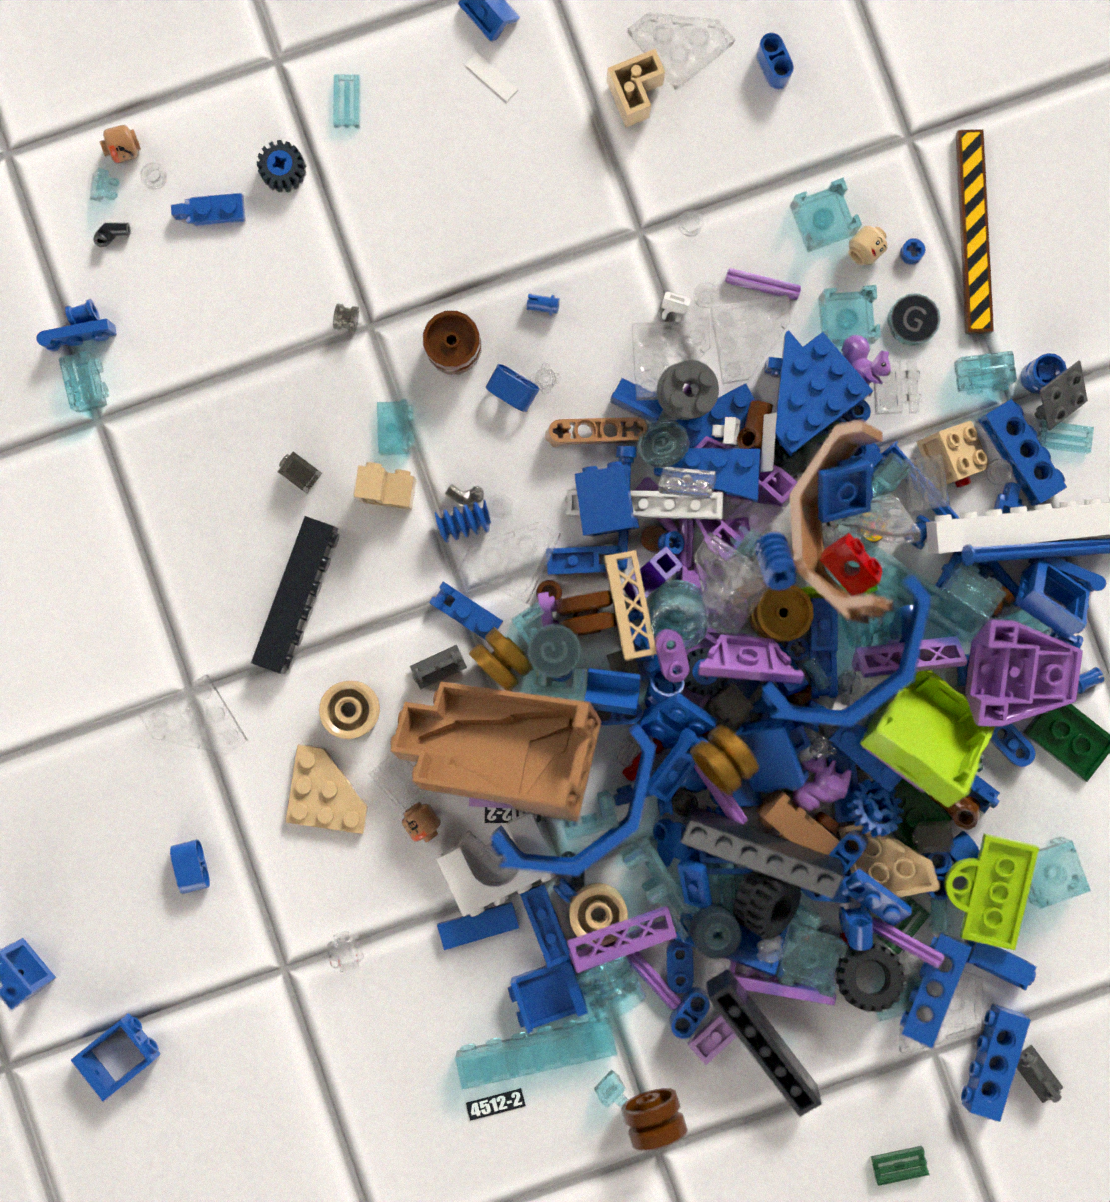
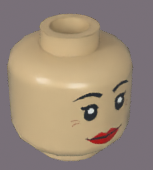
M864 226L849 241V256L859 265H872L887 250L886 233L880 227Z

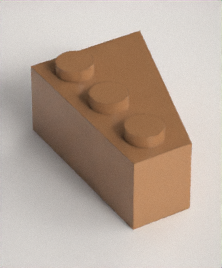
M778 789L769 793L762 804L755 810L760 815L758 821L769 830L772 827L776 828L780 832L778 837L826 855H829L840 842Z

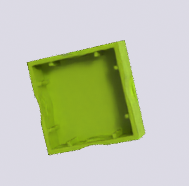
M931 670L917 671L912 682L878 706L860 744L943 805L950 807L967 796L978 770L981 753L988 745L995 726L976 725L966 696L954 690Z

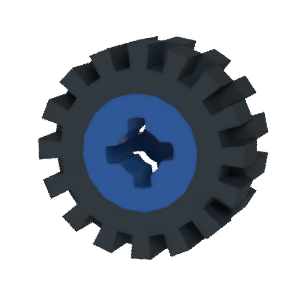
M277 140V145H274L273 141L269 142L270 147L267 149L264 146L262 148L264 153H259L257 156L260 160L256 161L261 178L270 189L274 190L276 188L277 192L282 193V189H285L286 192H291L290 187L292 186L294 189H297V183L300 182L302 184L304 181L302 176H306V163L295 145L292 146L288 141L283 144L282 140Z
M698 648L687 655L689 673L684 679V685L696 694H715L724 687L725 682L729 679L727 677L699 675L700 664L707 659L710 648Z

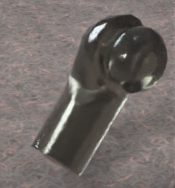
M451 484L446 490L445 495L461 506L464 504L472 506L473 502L479 504L483 500L484 490L480 486H473V489L462 491Z

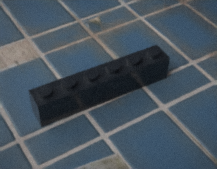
M304 516L251 664L279 674H285L287 670H291L295 661V656L292 655L296 645L299 646L304 636V631H301L304 621H309L313 611V607L310 606L313 597L319 595L322 583L319 580L322 572H327L331 562V558H328L330 550L335 548L339 541L340 534L337 533V527Z
M693 805L690 806L681 826V843L830 898L834 897L844 877L840 859Z
M729 968L708 980L706 985L709 1001L797 1115L801 1117L822 1105L817 1083Z

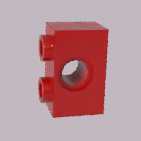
M849 532L825 548L820 558L824 566L852 597L860 596L880 583L883 572L880 563L875 558H871L866 553L863 543L858 538H853ZM848 562H856L859 567H852Z

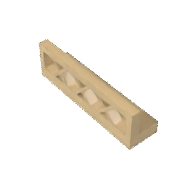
M636 550L605 556L604 563L611 590L624 662L634 661L635 658L656 655L657 652ZM632 558L633 569L628 576L618 570L617 560ZM634 573H635L636 581H634L633 579H631V577H632V575H633ZM620 576L625 579L622 585L620 581ZM627 582L638 588L639 594L633 602L623 596L622 590ZM639 598L641 607L636 604ZM625 602L630 605V607L628 608L627 611H626ZM633 607L643 613L644 620L638 628L628 621V614ZM644 624L647 634L641 630ZM630 628L636 631L633 636H631ZM638 633L648 639L649 650L634 651L633 640Z

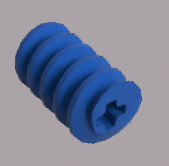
M483 500V508H480L477 502H473V510L471 511L464 504L462 513L459 512L457 507H453L452 515L444 509L442 518L435 512L439 533L446 543L449 542L450 534H452L455 540H459L460 532L467 538L470 535V529L473 530L475 535H479L481 526L486 533L490 531L491 519L486 500Z
M777 532L762 536L755 545V554L766 586L774 590H784L791 587L796 580L797 568L786 537Z

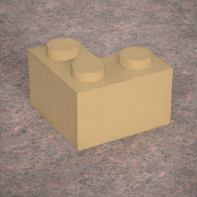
M656 49L607 68L606 82L625 127L649 118L651 104L646 92L663 86L665 70Z
M366 462V466L358 465L354 497L361 503L412 510L416 478L410 476V471L396 469L395 473H388L381 464Z

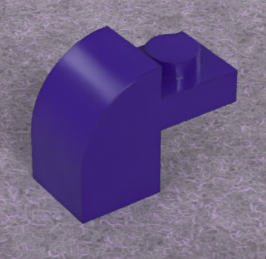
M667 546L640 568L646 598L683 567L682 563ZM635 573L631 577L634 581H636ZM627 582L623 588L633 601L639 594L638 588L630 582ZM640 598L636 602L637 605L640 604Z

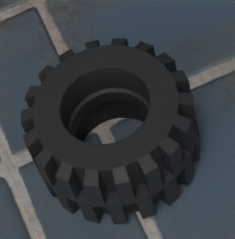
M754 870L743 881L736 894L733 905V914L736 921L764 939L775 938L785 930L794 918L800 904L801 887Z
M873 943V946L868 950L848 948L845 954L839 958L838 967L836 966L837 978L835 980L839 986L840 994L845 997L849 1004L864 1011L882 1012L884 1009L892 1008V1004L900 1001L901 998L899 996L901 993L904 994L906 989L903 987L904 982H907V976H904L903 973L905 967L899 962L900 958L897 954H893L892 950L888 947ZM865 961L877 962L884 970V985L876 993H866L856 983L857 968Z

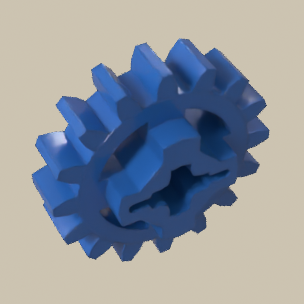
M869 779L853 787L854 791L848 794L852 801L847 803V807L853 810L849 817L856 818L855 827L863 826L862 833L865 834L871 831L872 837L878 835L884 837L898 829L897 824L903 821L898 815L903 813L904 809L898 807L902 800L899 798L895 799V789L889 793L874 780L870 781Z

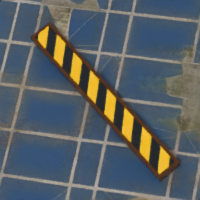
M984 129L958 130L955 134L965 334H989L994 332Z

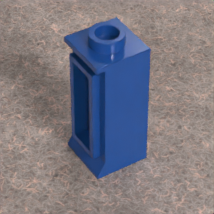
M968 940L967 944L972 946L967 959L969 964L972 963L974 966L1025 991L1028 985L1030 986L1034 982L1037 967L1029 961L1000 947Z

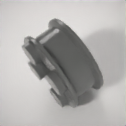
M685 360L669 366L661 374L657 383V398L660 406L668 415L680 420L698 418L707 414L714 407L719 395V384L715 373L705 363L697 360ZM685 383L691 387L692 393L690 397L684 394L683 387Z

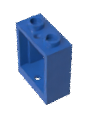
M1038 558L1021 573L1016 605L1067 640L1075 633L1083 631L1087 625L1086 618L1089 608L1090 591L1044 559ZM1045 591L1050 596L1064 604L1065 609L1053 600H1051L1050 598H1048L1047 596H1045L1043 592Z
M24 938L0 949V982L2 983L0 998L12 1011L35 996L56 978Z
M128 1013L74 1056L71 1062L103 1102L150 1065L161 1053L158 1051L157 1043L152 1038H148L142 1030L140 1021ZM122 1027L145 1059L119 1080L115 1081L92 1050Z

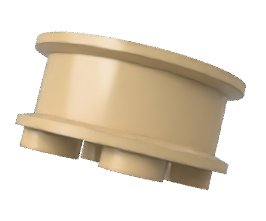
M343 681L331 686L322 696L319 705V716L325 729L332 735L342 739H354L368 733L377 723L380 714V704L377 695L369 686L358 681ZM347 702L353 703L356 707V713L353 717L346 716L343 711L344 705Z
M592 883L582 887L578 891V895L573 897L570 904V923L578 937L628 919L627 907L622 895L608 884ZM596 908H602L605 910L606 915L601 920H595L591 916L592 911ZM612 934L604 936L600 945L612 943L618 937Z

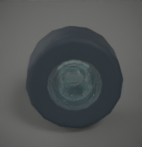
M710 905L708 908H701L694 914L690 922L692 940L700 953L711 959L727 957L737 949L740 943L741 930L739 924L729 910L724 907Z

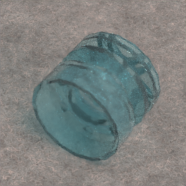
M681 580L666 582L659 586L653 593L650 602L651 628L654 638L660 631L671 629L681 636L685 650L691 649L703 640L708 628L702 592L692 583ZM668 641L666 648H671L674 645V641Z
M892 589L871 592V595H875V597H883L886 600L894 601V611L885 612L884 617H869V624L848 620L842 614L844 631L851 648H860L862 644L865 647L871 646L873 636L879 645L899 643L901 638V615L896 595Z
M627 956L584 970L577 976L579 986L584 987L582 989L584 996L596 995L589 1002V1006L599 1022L609 1021L629 1012L646 997L638 978L627 979L633 973L632 966L627 965L629 962Z

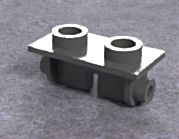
M456 644L411 665L410 668L412 677L421 690L466 669L467 666Z
M1029 1045L1021 1052L1017 1070L1042 1103L1047 1100H1052L1053 1103L1060 1101L1062 1098L1060 1093L1064 1087L1033 1045Z

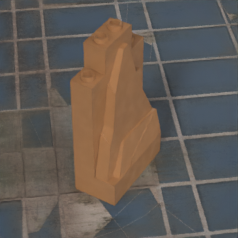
M440 682L438 690L434 693V706L410 702L404 703L403 710L398 715L396 734L391 739V752L400 760L417 762L412 770V782L420 789L506 803L518 811L578 822L602 722L590 702Z

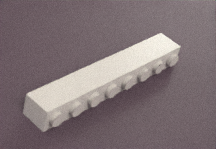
M1110 497L1109 502L1101 503V498L1084 500L1085 505H1077L1076 501L1060 502L1059 508H1052V504L1035 505V510L1027 511V506L1010 508V513L1002 514V509L985 510L986 516H977V512L960 513V518L952 519L951 514L935 516V521L926 522L929 553H948L962 551L965 545L982 547L1028 544L1110 534Z

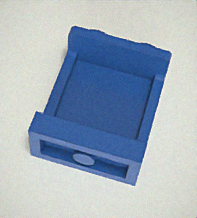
M621 461L607 463V468L598 469L597 466L582 468L583 472L574 474L583 536L593 537L640 528L639 519L634 517L628 478L631 467L623 465Z
M779 718L745 723L735 733L752 753L759 766V770L749 779L753 792L763 791L764 793H771L777 789L785 788L796 790L801 788L809 777L808 770L801 769L790 735L794 728L793 720Z
M571 960L550 968L546 965L511 977V986L508 987V992L512 1003L517 1001L520 1010L516 1012L520 1027H525L528 1034L532 1033L534 1028L576 1013L578 1017L588 1014L587 1004Z

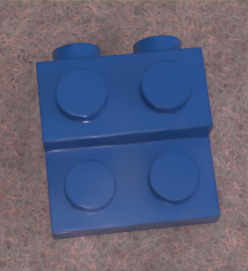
M862 456L837 461V467L818 471V519L822 523L871 511V501L873 499L871 477L874 473L871 462Z
M677 693L643 710L640 727L647 736L657 738L661 741L664 748L672 750L679 741L680 733L684 729L692 730L697 737L716 728L717 719L680 693Z

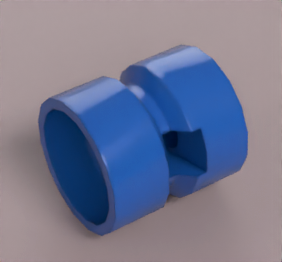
M1053 353L1043 354L1024 366L1020 379L1027 391L1040 394L1039 390L1067 370L1065 361L1060 356Z
M661 668L655 670L651 675L644 697L646 707L649 708L677 693L681 694L684 680L671 682L664 677Z

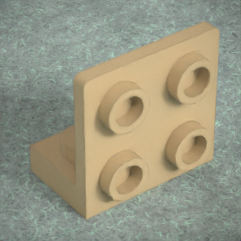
M972 421L944 429L916 442L935 489L990 468L987 455L983 450Z

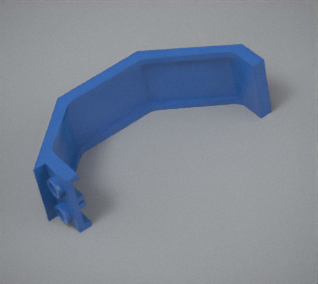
M907 575L899 581L911 596L913 609L900 664L893 674L842 710L792 705L773 681H766L762 684L763 692L761 696L770 708L776 706L770 711V717L852 726L912 682L915 677L931 596L914 575Z
M635 723L628 729L640 745L641 757L628 812L623 820L573 857L524 853L501 825L493 831L491 835L492 843L490 844L499 857L504 855L500 859L498 867L578 876L639 829L655 752L654 744L642 728Z

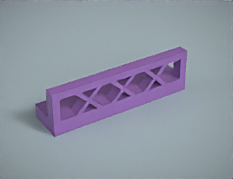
M958 637L922 640L916 672L966 666L968 660ZM905 642L856 648L851 663L854 672L861 671L863 678L893 674L899 667Z
M664 906L568 940L567 943L570 949L571 962L577 973L671 940L677 936L669 908ZM664 915L665 920L652 924L654 918ZM637 925L641 927L640 929L627 933L628 929L632 926ZM612 934L618 937L612 943L600 945L604 936ZM584 943L591 945L579 951H576L575 948Z
M730 961L729 970L746 991L835 1005L836 994L833 991L836 969L834 967L817 965L794 985L788 986L779 983L775 975L771 978L763 977L761 972L755 969H750L745 974L735 972L736 963ZM793 961L795 964L793 967L802 968L797 961ZM786 967L783 968V969H782V972H783V975H782V976H784L785 973L788 972L790 969H787ZM818 972L828 973L826 987L815 986L810 978ZM808 980L811 985L803 983Z

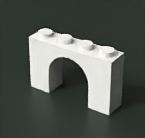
M526 812L508 821L507 825L518 848L522 852L553 856L534 814ZM462 844L438 855L436 858L463 917L468 914L474 917L485 911L484 906L491 903L499 905L509 899V894L515 891L521 894L531 889L532 883L540 879L543 883L556 876L555 873L518 869L511 878L505 881H487L474 871Z

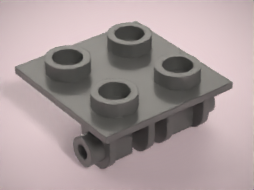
M1079 360L1039 390L1042 405L1036 408L1034 415L1039 421L1046 420L1049 431L1088 401L1081 361Z

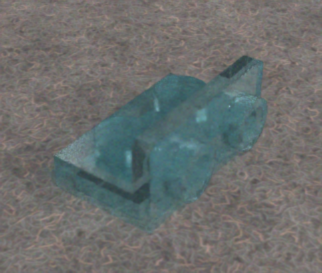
M401 399V401L377 402L379 455L410 454V447H414V431H410L409 421H414L413 405L409 406L407 399Z

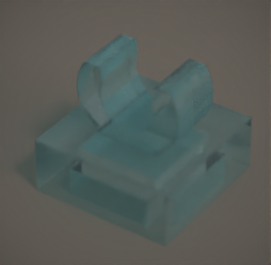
M98 168L93 173L90 199L98 202L104 197L111 200L116 199L118 194L111 192L108 185L118 186L120 181L114 177L108 178L109 171Z
M740 526L738 529L744 533V539L736 541L731 537L730 541L735 547H738L736 550L739 554L749 560L755 553V545L762 535L753 528L749 532L745 527Z
M612 1069L594 1087L600 1102L607 1108L613 1102L621 1107L628 1100L623 1095L626 1088L621 1078Z

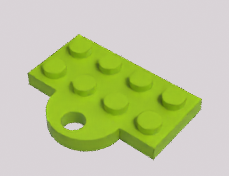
M983 833L978 859H962L951 866L945 877V891L950 901L958 909L965 912L960 931L962 939L1015 951L1039 846ZM958 876L966 878V885L962 889H955L952 885L953 880Z

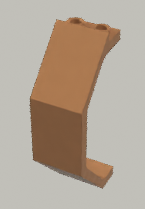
M860 420L834 427L789 494L792 552L797 568L796 572L848 620L869 624V617H884L885 612L894 611V601L886 600L883 597H875V595L852 597L826 572L824 564L820 561L824 551L822 522L818 519V471L837 467V461L852 458L856 450L861 446L883 442L882 431Z

